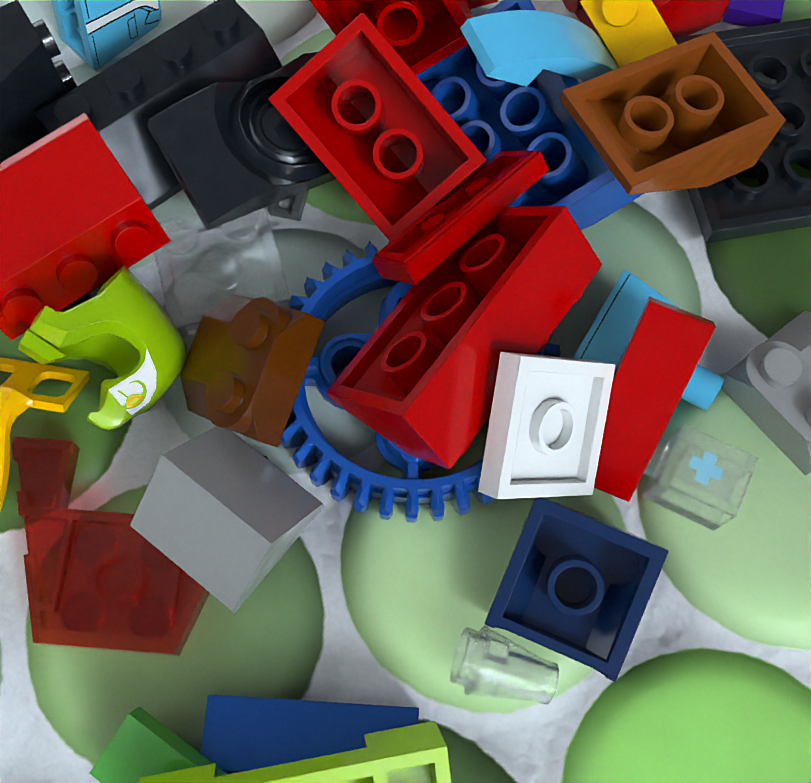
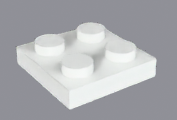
M500 352L478 492L495 499L593 495L615 364L587 359Z

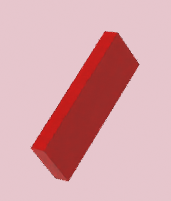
M499 151L462 184L374 255L372 262L381 277L417 285L549 171L541 151Z
M649 296L614 371L594 488L627 502L630 501L716 328L713 321Z

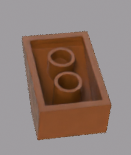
M714 31L564 89L559 98L628 195L708 187L751 168L756 164L786 121Z

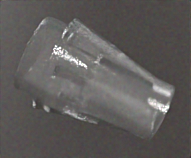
M483 626L480 631L468 627L463 630L454 651L450 670L451 683L464 686L466 695L531 700L545 705L551 702L559 679V666L557 663L539 657L487 626Z

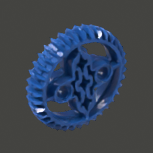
M369 241L365 247V257L358 259L346 249L345 254L342 256L343 268L341 269L325 261L322 268L324 282L307 277L304 283L305 295L307 297L291 295V300L288 304L289 308L311 314L326 323L338 310L354 299L377 289L394 286L381 303L378 318L379 328L413 284L382 278L372 262L378 250ZM553 331L552 334L549 336L548 342L551 340L554 331ZM374 333L340 334L329 340L317 357L311 358L280 441L284 448L298 447L292 456L294 464L298 469L315 464L310 473V480L313 485L319 487L335 477L330 491L332 499L340 502L353 489L357 491L354 499L355 511L364 513L367 510L372 498L381 500L379 514L380 518L384 520L391 518L393 503L405 504V518L407 522L411 523L417 521L418 505L429 504L430 515L433 521H441L444 517V501L451 500L455 511L459 515H465L469 512L470 500L468 493L470 492L483 505H488L492 502L493 497L478 492L483 459L457 473L444 477L424 479L422 477L423 472L433 468L436 464L408 455L375 431L376 446L380 455L386 463L399 470L403 475L401 478H393L374 473L355 464L333 447L323 435L310 411L305 386H316L323 399L333 406L343 409L326 394V391L338 378L336 376L338 371L348 366ZM547 343L536 355L560 357V345Z

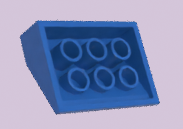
M503 0L485 14L536 9L530 0ZM469 44L416 75L487 161L499 151H541L549 171L508 207L566 206L576 224L582 230L598 223L645 194L628 195L559 100L562 90L580 84L577 78L543 69L525 87L487 77Z

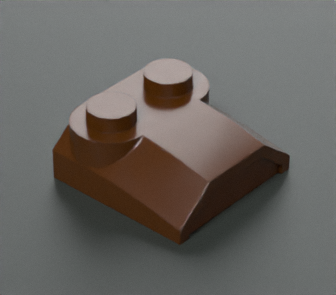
M235 294L230 295L203 314L182 367L180 377L188 411L210 420L218 427L237 432L258 442L278 447L325 321L306 312L285 307L265 297L253 299Z

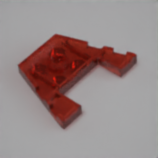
M13 436L11 445L13 461L18 463L21 487L20 491H16L19 515L24 518L28 554L23 556L33 643L45 646L180 656L210 592L130 526L135 514L68 509L80 448L73 441Z

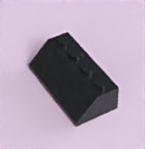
M216 0L34 114L46 135L85 113L150 210H153L183 190L148 128L149 119L178 101L216 82L250 81L276 71L282 67V64L263 29L235 0Z

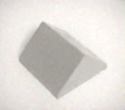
M216 426L162 454L130 526L233 613H236L324 505L231 430Z

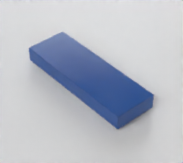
M208 694L201 754L212 763H216V766L224 772L238 773L366 748L364 734L418 724L419 708Z

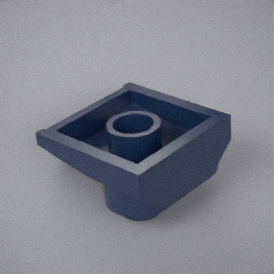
M537 497L534 499L528 516L523 523L521 533L484 624L492 628L496 627L512 632L587 665L605 675L607 679L616 682L669 551L657 544L544 497Z

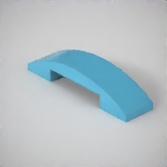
M539 10L502 11L469 18L460 28L487 77L525 87L543 69L585 82L619 68L601 38L591 28L578 20L558 13Z

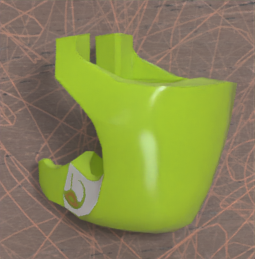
M125 265L103 284L97 296L67 311H54L45 305L36 315L30 328L26 330L18 346V350L41 365L66 360H87L100 364L117 374L118 378L104 379L101 383L100 405L95 412H90L86 416L87 421L106 430L119 428L130 419L154 407L178 377L188 352L185 341L172 320L149 290Z

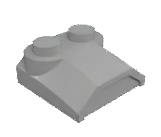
M805 310L764 343L756 346L742 361L724 374L723 378L725 379L721 388L804 475H807L811 472V312Z

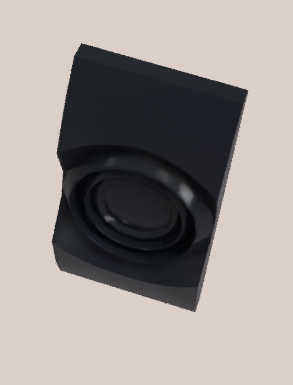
M318 52L304 53L276 71L250 81L216 82L178 101L149 119L148 128L206 230L336 179L268 100L272 94Z

